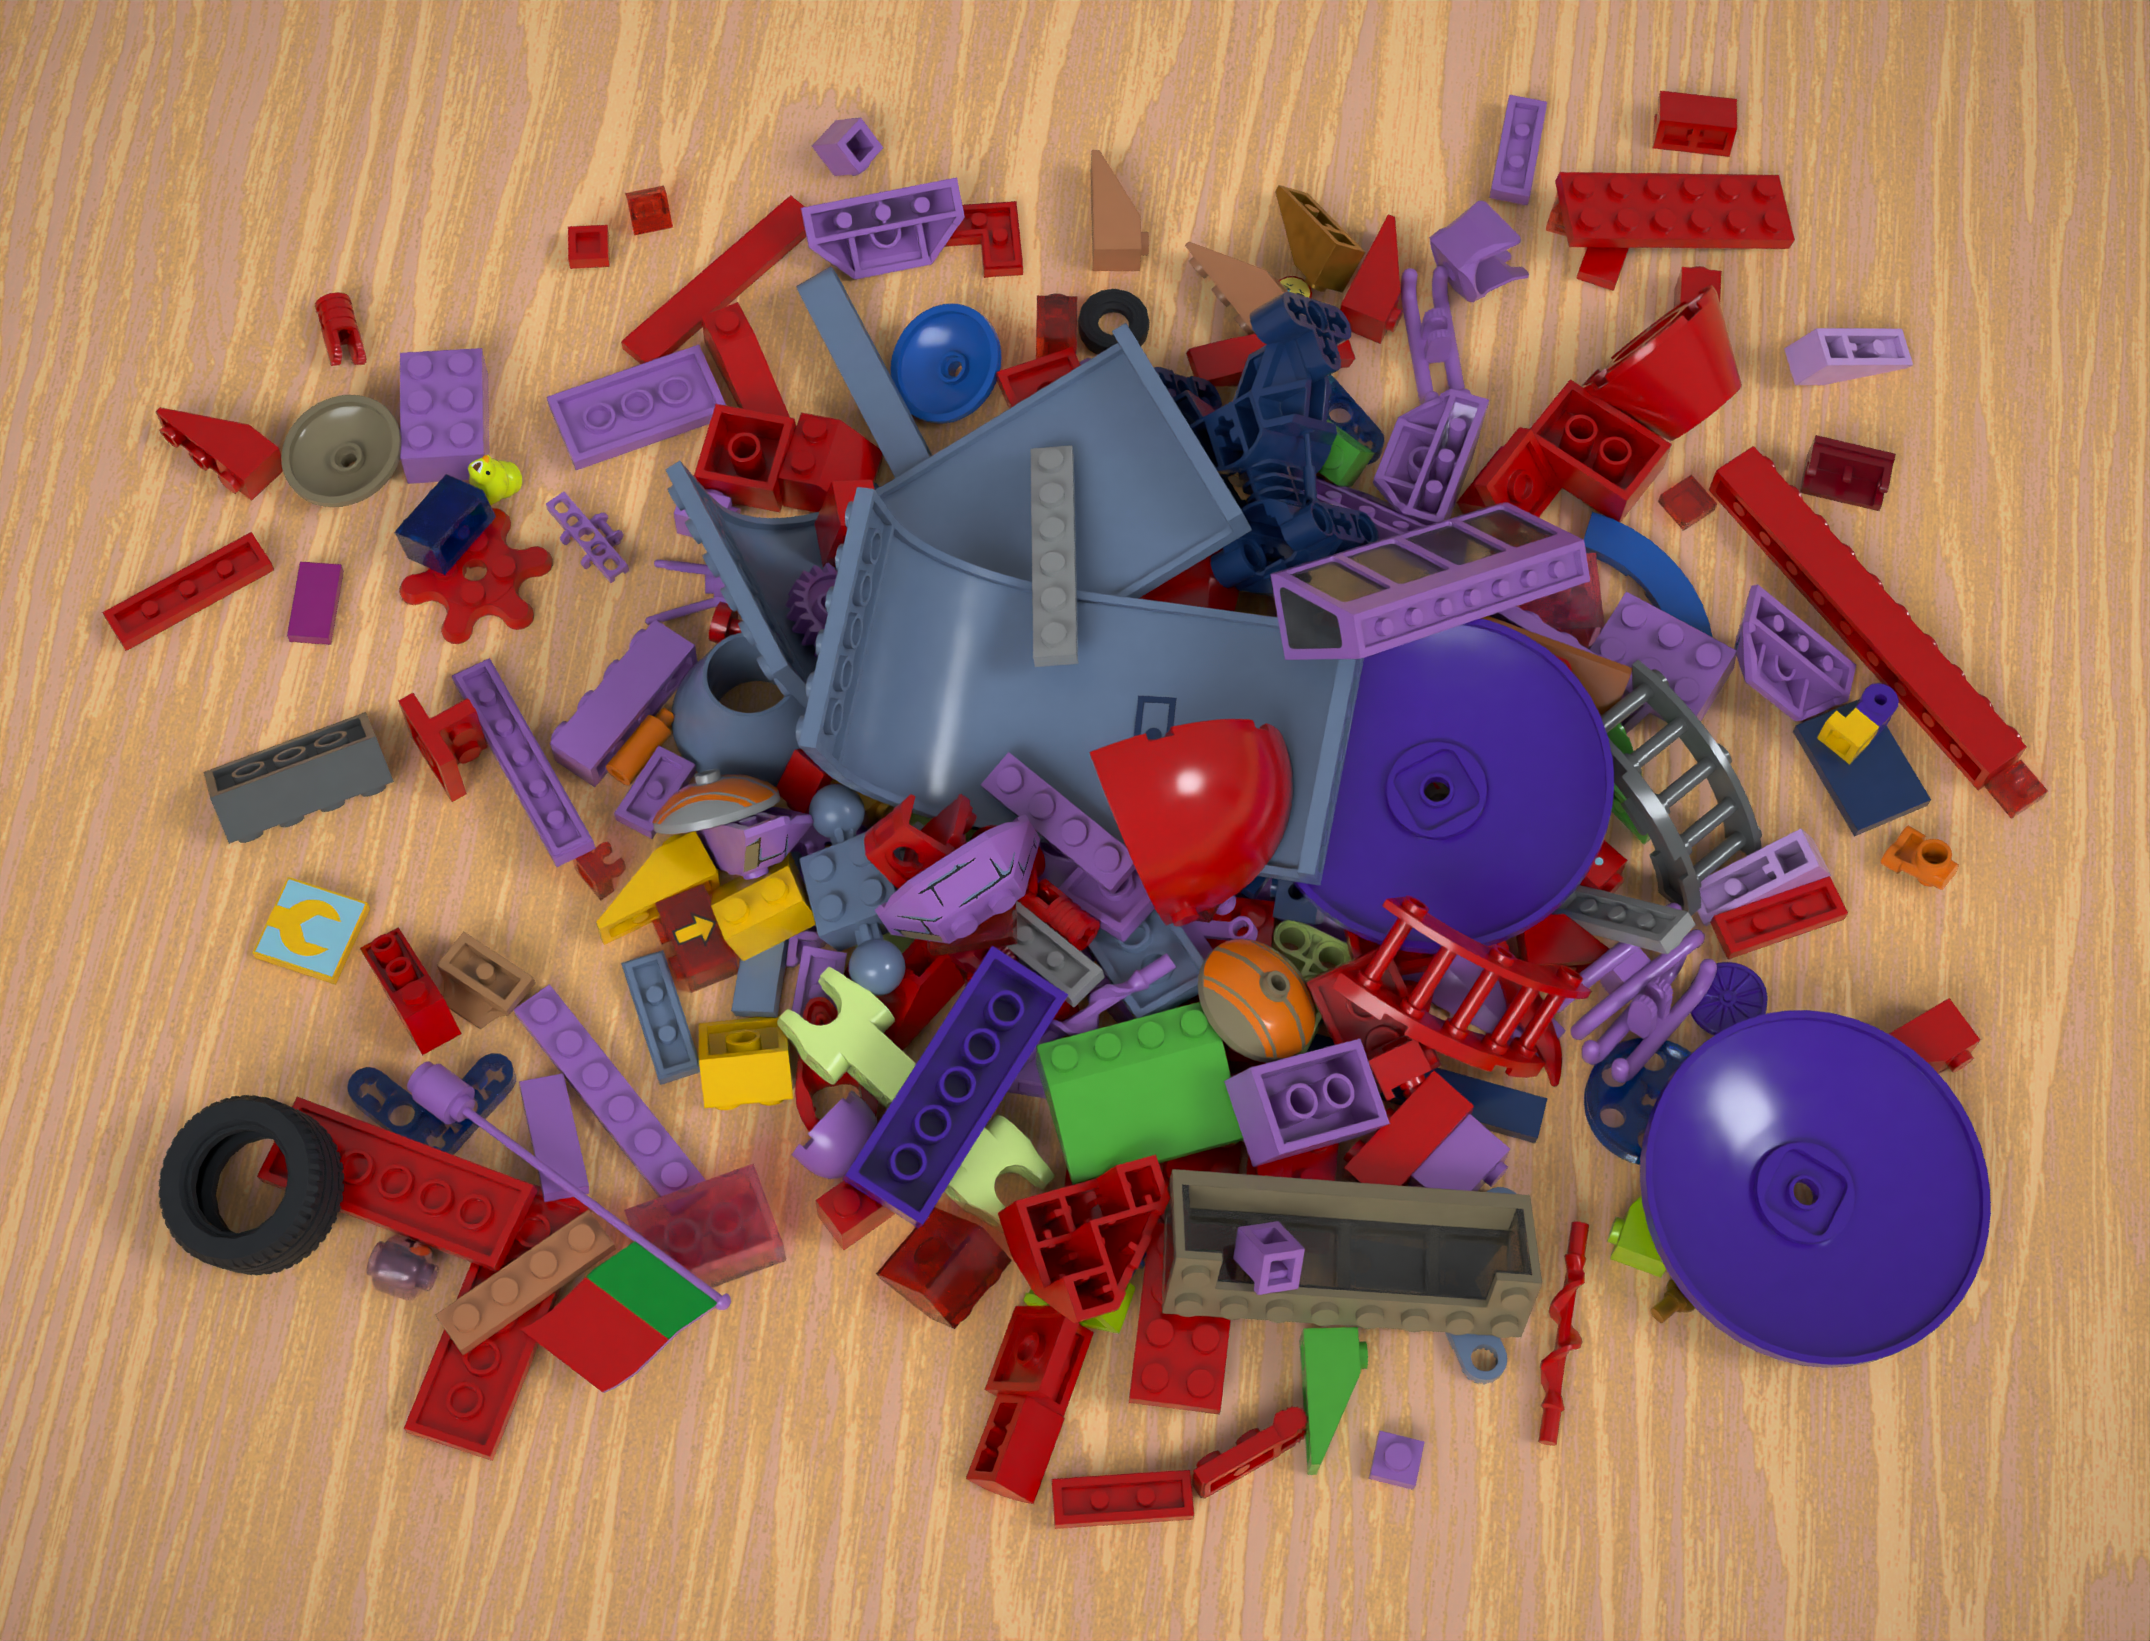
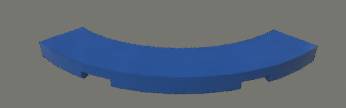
M1592 512L1584 537L1586 555L1594 557L1612 566L1625 576L1629 575L1645 590L1646 597L1656 608L1713 637L1703 604L1693 585L1677 564L1651 540L1634 529L1612 518Z

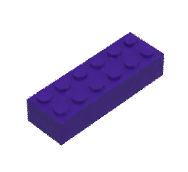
M992 946L842 1180L910 1224L920 1228L1068 994Z

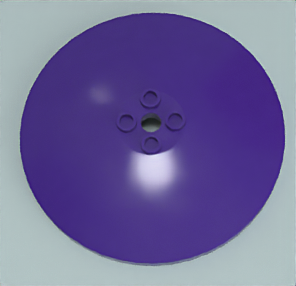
M1481 618L1365 657L1321 885L1294 881L1293 883L1308 901L1326 917L1344 929L1380 945L1398 918L1382 906L1388 898L1406 897V895L1423 902L1429 908L1428 913L1486 946L1501 943L1535 926L1559 908L1577 889L1591 869L1607 833L1614 793L1613 757L1605 726L1592 698L1579 679L1548 649L1518 631ZM1441 782L1448 787L1449 795L1444 800L1435 802L1425 796L1424 790L1430 783ZM1412 928L1399 950L1436 954L1441 945Z
M1811 1010L1773 1012L1743 1020L1722 1030L1684 1059L1669 1077L1650 1113L1643 1137L1640 1157V1187L1647 1226L1657 1253L1667 1272L1690 1303L1715 1327L1746 1347L1774 1359L1801 1366L1833 1368L1871 1363L1894 1355L1916 1344L1936 1330L1953 1313L1972 1285L1984 1256L1991 1216L1990 1185L1981 1144L1967 1113L1948 1084L1914 1050L1888 1033L1850 1017ZM1796 1183L1806 1184L1812 1191L1813 1199L1810 1205L1801 1204L1795 1198L1794 1186Z

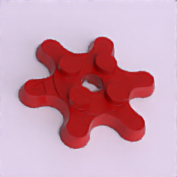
M488 509L480 520L479 528L470 530L463 536L451 534L445 526L438 522L426 524L420 532L419 540L423 549L430 552L434 558L432 567L425 572L407 576L400 585V596L407 604L419 605L424 602L435 601L445 607L447 615L441 626L443 638L451 644L466 642L472 635L475 622L487 615L501 618L508 627L515 630L525 629L533 622V608L520 597L519 588L528 578L546 575L553 566V559L547 550L539 546L522 550L510 548L506 544V537L511 529V520L506 512L501 509ZM467 567L470 569L486 567L487 569L486 575L480 580L472 581L465 578Z

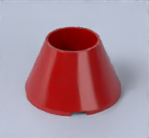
M1712 285L1701 289L1698 292L1700 295L1693 301L1684 300L1616 352L1611 357L1612 361L1602 371L1597 369L1582 384V387L1590 395L1607 402L1639 424L1669 441L1681 437L1712 415L1742 387L1718 294Z

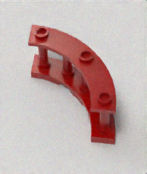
M1406 895V897L1386 899L1382 906L1397 916V920L1367 968L1341 972L1332 988L1379 1020L1386 1013L1408 1026L1404 1032L1406 1036L1444 1055L1490 1072L1495 1065L1507 1068L1505 1073L1508 1076L1522 1078L1537 1077L1546 1062L1536 1055L1537 1049L1535 1045L1566 998L1586 999L1592 992L1581 983L1583 981L1582 976L1565 965H1560V967L1538 965L1517 959L1511 952L1499 945H1493L1490 948L1430 915L1428 913L1429 908L1412 896ZM1414 928L1440 944L1441 947L1410 996H1405L1402 999L1383 987L1381 978L1408 934ZM1456 955H1459L1484 969L1453 1018L1442 1020L1426 1012L1424 1006ZM1500 976L1522 985L1492 1033L1484 1035L1468 1029L1471 1021ZM1538 993H1547L1521 1036L1512 1039L1511 1035Z

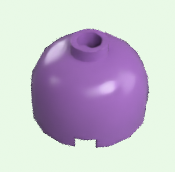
M852 1090L849 1092L846 1100L842 1098L808 1133L811 1139L804 1146L799 1144L792 1155L805 1168L817 1176L827 1179L842 1178L877 1126L878 1122L875 1114L866 1102Z

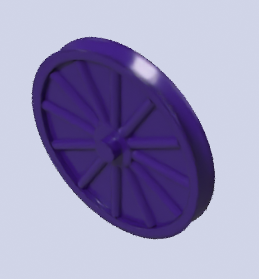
M1733 962L1716 963L1717 972L1709 990L1691 1012V1016L1697 1025L1714 1036L1736 1023L1766 1013L1768 1002L1766 987L1753 970L1742 964Z

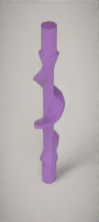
M1168 953L1143 969H1136L1127 981L1120 984H1107L1090 994L1089 1005L1065 1021L1052 1020L1037 1045L1061 1039L1066 1035L1073 1036L1098 1029L1099 1014L1134 992L1149 989L1150 984L1176 968ZM1036 1047L1034 1048L1028 1060L1022 1067L1021 1071L1028 1063L1032 1062L1036 1058Z

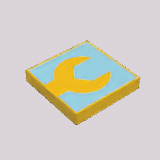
M287 877L252 953L256 959L336 985L370 911V906L367 902Z

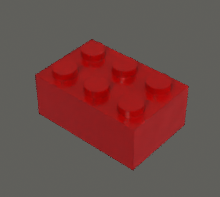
M1571 379L1530 428L1562 488L1604 516L1618 522L1624 519L1663 470L1672 446L1671 443L1607 402L1590 395L1582 386Z

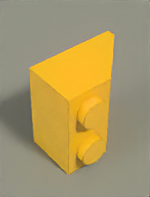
M790 852L782 862L769 866V872L761 877L744 879L743 876H739L713 890L711 907L724 940L742 961L816 925L806 886Z
M778 1015L777 1018L754 1017L698 1023L699 1067L704 1109L715 1107L718 1110H732L742 1104L752 1103L772 1106L780 1104L784 1100L793 1099L789 1041L777 1024L778 1018L781 1015Z

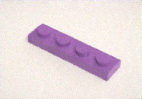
M1008 752L981 784L984 790L1017 817L1026 814L1039 835L1113 895L1135 870L1134 863L1126 846L1011 753Z

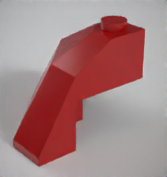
M1152 1155L1116 1165L1096 1179L1016 1200L998 1212V1216L1011 1256L1034 1294L1070 1321L1077 1323L1119 1310L1126 1295V1287L1134 1270L1138 1269L1152 1239L1150 1237L1159 1216L1164 1213L1170 1200V1195L1157 1156Z

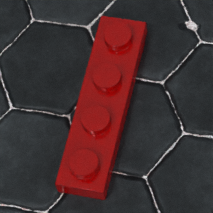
M250 532L102 613L121 645L127 651L274 571V567L253 533Z

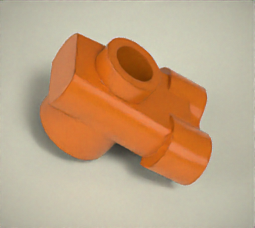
M1909 825L1906 826L1897 841L1886 850L1881 864L1897 874L1903 871L1917 878L1924 886H1934L1943 890L1954 877L1959 867V864L1952 860L1951 848L1947 843L1939 839L1925 840L1926 835Z

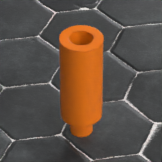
M662 708L656 717L647 715L605 766L610 775L622 784L629 786L644 769L657 747H662L672 733L668 727L674 721V714L668 709Z

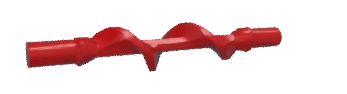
M1579 1221L1571 1223L1567 1254L1564 1255L1566 1275L1563 1289L1553 1298L1549 1307L1550 1317L1558 1324L1555 1348L1540 1363L1541 1384L1546 1396L1541 1404L1543 1414L1538 1442L1550 1446L1557 1445L1561 1412L1565 1410L1561 1390L1566 1356L1570 1351L1581 1348L1583 1343L1579 1332L1571 1324L1576 1290L1585 1283L1583 1267L1587 1259L1585 1252L1589 1224Z

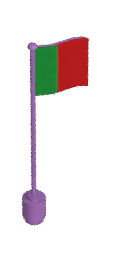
M429 1061L421 1064L413 1072L408 1081L407 1089L412 1093V1098L415 1102L447 1125L469 1118L634 1241L593 1269L551 1311L532 1324L520 1329L601 1392L606 1393L617 1388L636 1375L679 1332L715 1308L725 1310L730 1306L731 1298L729 1294L726 1293L722 1296L473 1111L475 1106V1090L442 1064L434 1065Z

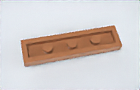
M588 1209L435 1315L461 1354L465 1355L616 1250L615 1245Z

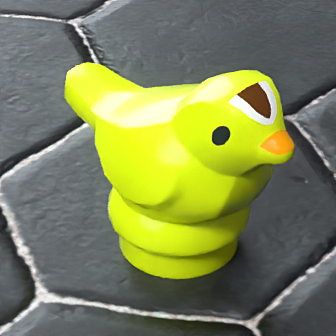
M484 455L482 458L476 459L469 464V484L472 493V499L468 508L469 516L480 518L488 506L497 503L501 499L510 498L520 490L522 475L514 463L498 461L489 455Z

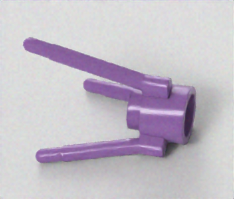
M657 559L654 561V566L658 568L704 574L705 594H714V598L649 616L645 619V623L650 625L654 619L664 622L717 607L720 601L726 602L720 591L725 585L720 576L716 578L707 565Z

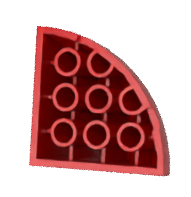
M1250 719L1200 721L1173 726L1163 738L1148 740L1145 733L1089 752L1137 873L1155 910L1166 926L1172 923L1174 926L1189 924L1199 918L1198 913L1221 904L1240 892L1264 869L1283 838L1292 808L1293 773L1283 736L1277 728L1268 723L1256 728L1254 721Z

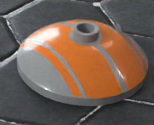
M710 769L695 774L696 782L676 791L657 811L652 823L655 832L660 834H678L708 829L760 813L778 803L781 797L778 788L767 781L745 774L721 775L719 769Z

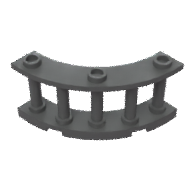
M1637 660L1632 664L1633 691L1601 715L1606 732L1608 733L1645 702L1668 724L1631 754H1623L1609 739L1613 757L1614 783L1626 798L1621 803V806L1633 822L1638 833L1644 836L1648 834L1654 845L1655 850L1649 856L1656 873L1658 893L1669 902L1678 903L1683 911L1689 912L1690 916H1692L1701 908V881L1739 850L1748 856L1762 849L1760 840L1762 832L1757 825L1748 797L1730 765L1732 758L1729 752L1722 745L1716 743L1691 709L1669 687L1665 676L1656 669L1650 670L1641 661ZM1680 738L1697 761V764L1660 794H1656L1640 775L1642 773L1641 768L1676 739ZM1707 778L1718 804L1683 833L1679 834L1668 815L1670 814V807ZM1723 822L1726 839L1693 866L1689 856L1692 853V847Z

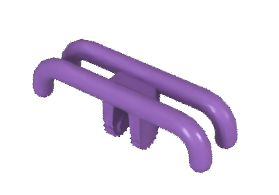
M1440 265L1433 271L1432 297L1434 308L1425 312L1422 325L1416 292L1418 275L1413 268L1405 269L1401 277V301L1420 404L1440 397L1437 392L1433 391L1429 363L1444 362L1449 389L1471 394L1470 390L1465 389L1449 305L1448 269Z
M1678 903L1666 905L1667 907L1682 910ZM1698 929L1688 932L1679 946L1671 950L1669 954L1661 953L1652 961L1642 951L1641 947L1618 942L1579 974L1583 978L1581 983L1584 986L1590 988L1600 980L1602 987L1610 995L1589 1010L1571 1027L1572 1037L1576 1040L1586 1038L1600 1024L1646 989V985L1652 977H1661L1693 950L1699 948L1705 941L1704 933ZM1566 998L1557 1013L1562 1012L1575 999Z
M1686 957L1661 977H1652L1647 983L1646 989L1635 996L1630 1005L1597 1042L1594 1040L1584 1042L1582 1046L1583 1060L1590 1065L1603 1061L1626 1034L1632 1031L1644 1040L1626 1060L1617 1058L1611 1066V1075L1615 1081L1625 1083L1631 1080L1706 995L1717 972L1716 962L1713 959H1704L1701 962L1693 983L1672 1008L1673 989L1671 984L1682 969Z

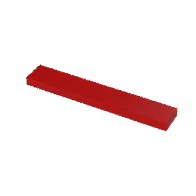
M790 195L621 341L622 349L640 364L675 352L702 328L701 316L729 305L806 238L801 208L805 206Z

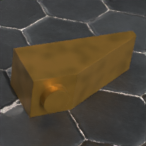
M1278 185L1275 193L1294 265L1305 275V283L1320 292L1330 289L1343 293L1362 260L1365 251L1308 193Z

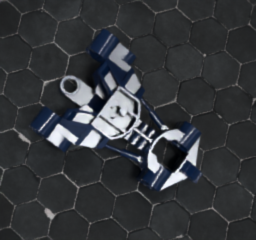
M1284 292L1250 313V323L1253 331L1267 345L1248 355L1234 399L1222 406L1221 397L1217 389L1210 381L1195 376L1186 377L1174 374L1173 370L1154 367L1252 529L1223 547V550L1213 554L1210 564L1215 578L1225 588L1235 586L1239 591L1273 597L1274 593L1270 574L1379 541L1378 530L1366 513L1323 503L1317 499L1316 473L1325 464L1337 436L1336 424L1327 422L1328 405L1332 395L1328 376L1341 368V359L1337 346L1350 339L1351 328L1344 313L1336 306L1292 292ZM1233 486L1242 487L1243 493L1250 496L1246 500H1242ZM1319 606L1314 607L1316 615L1326 611Z

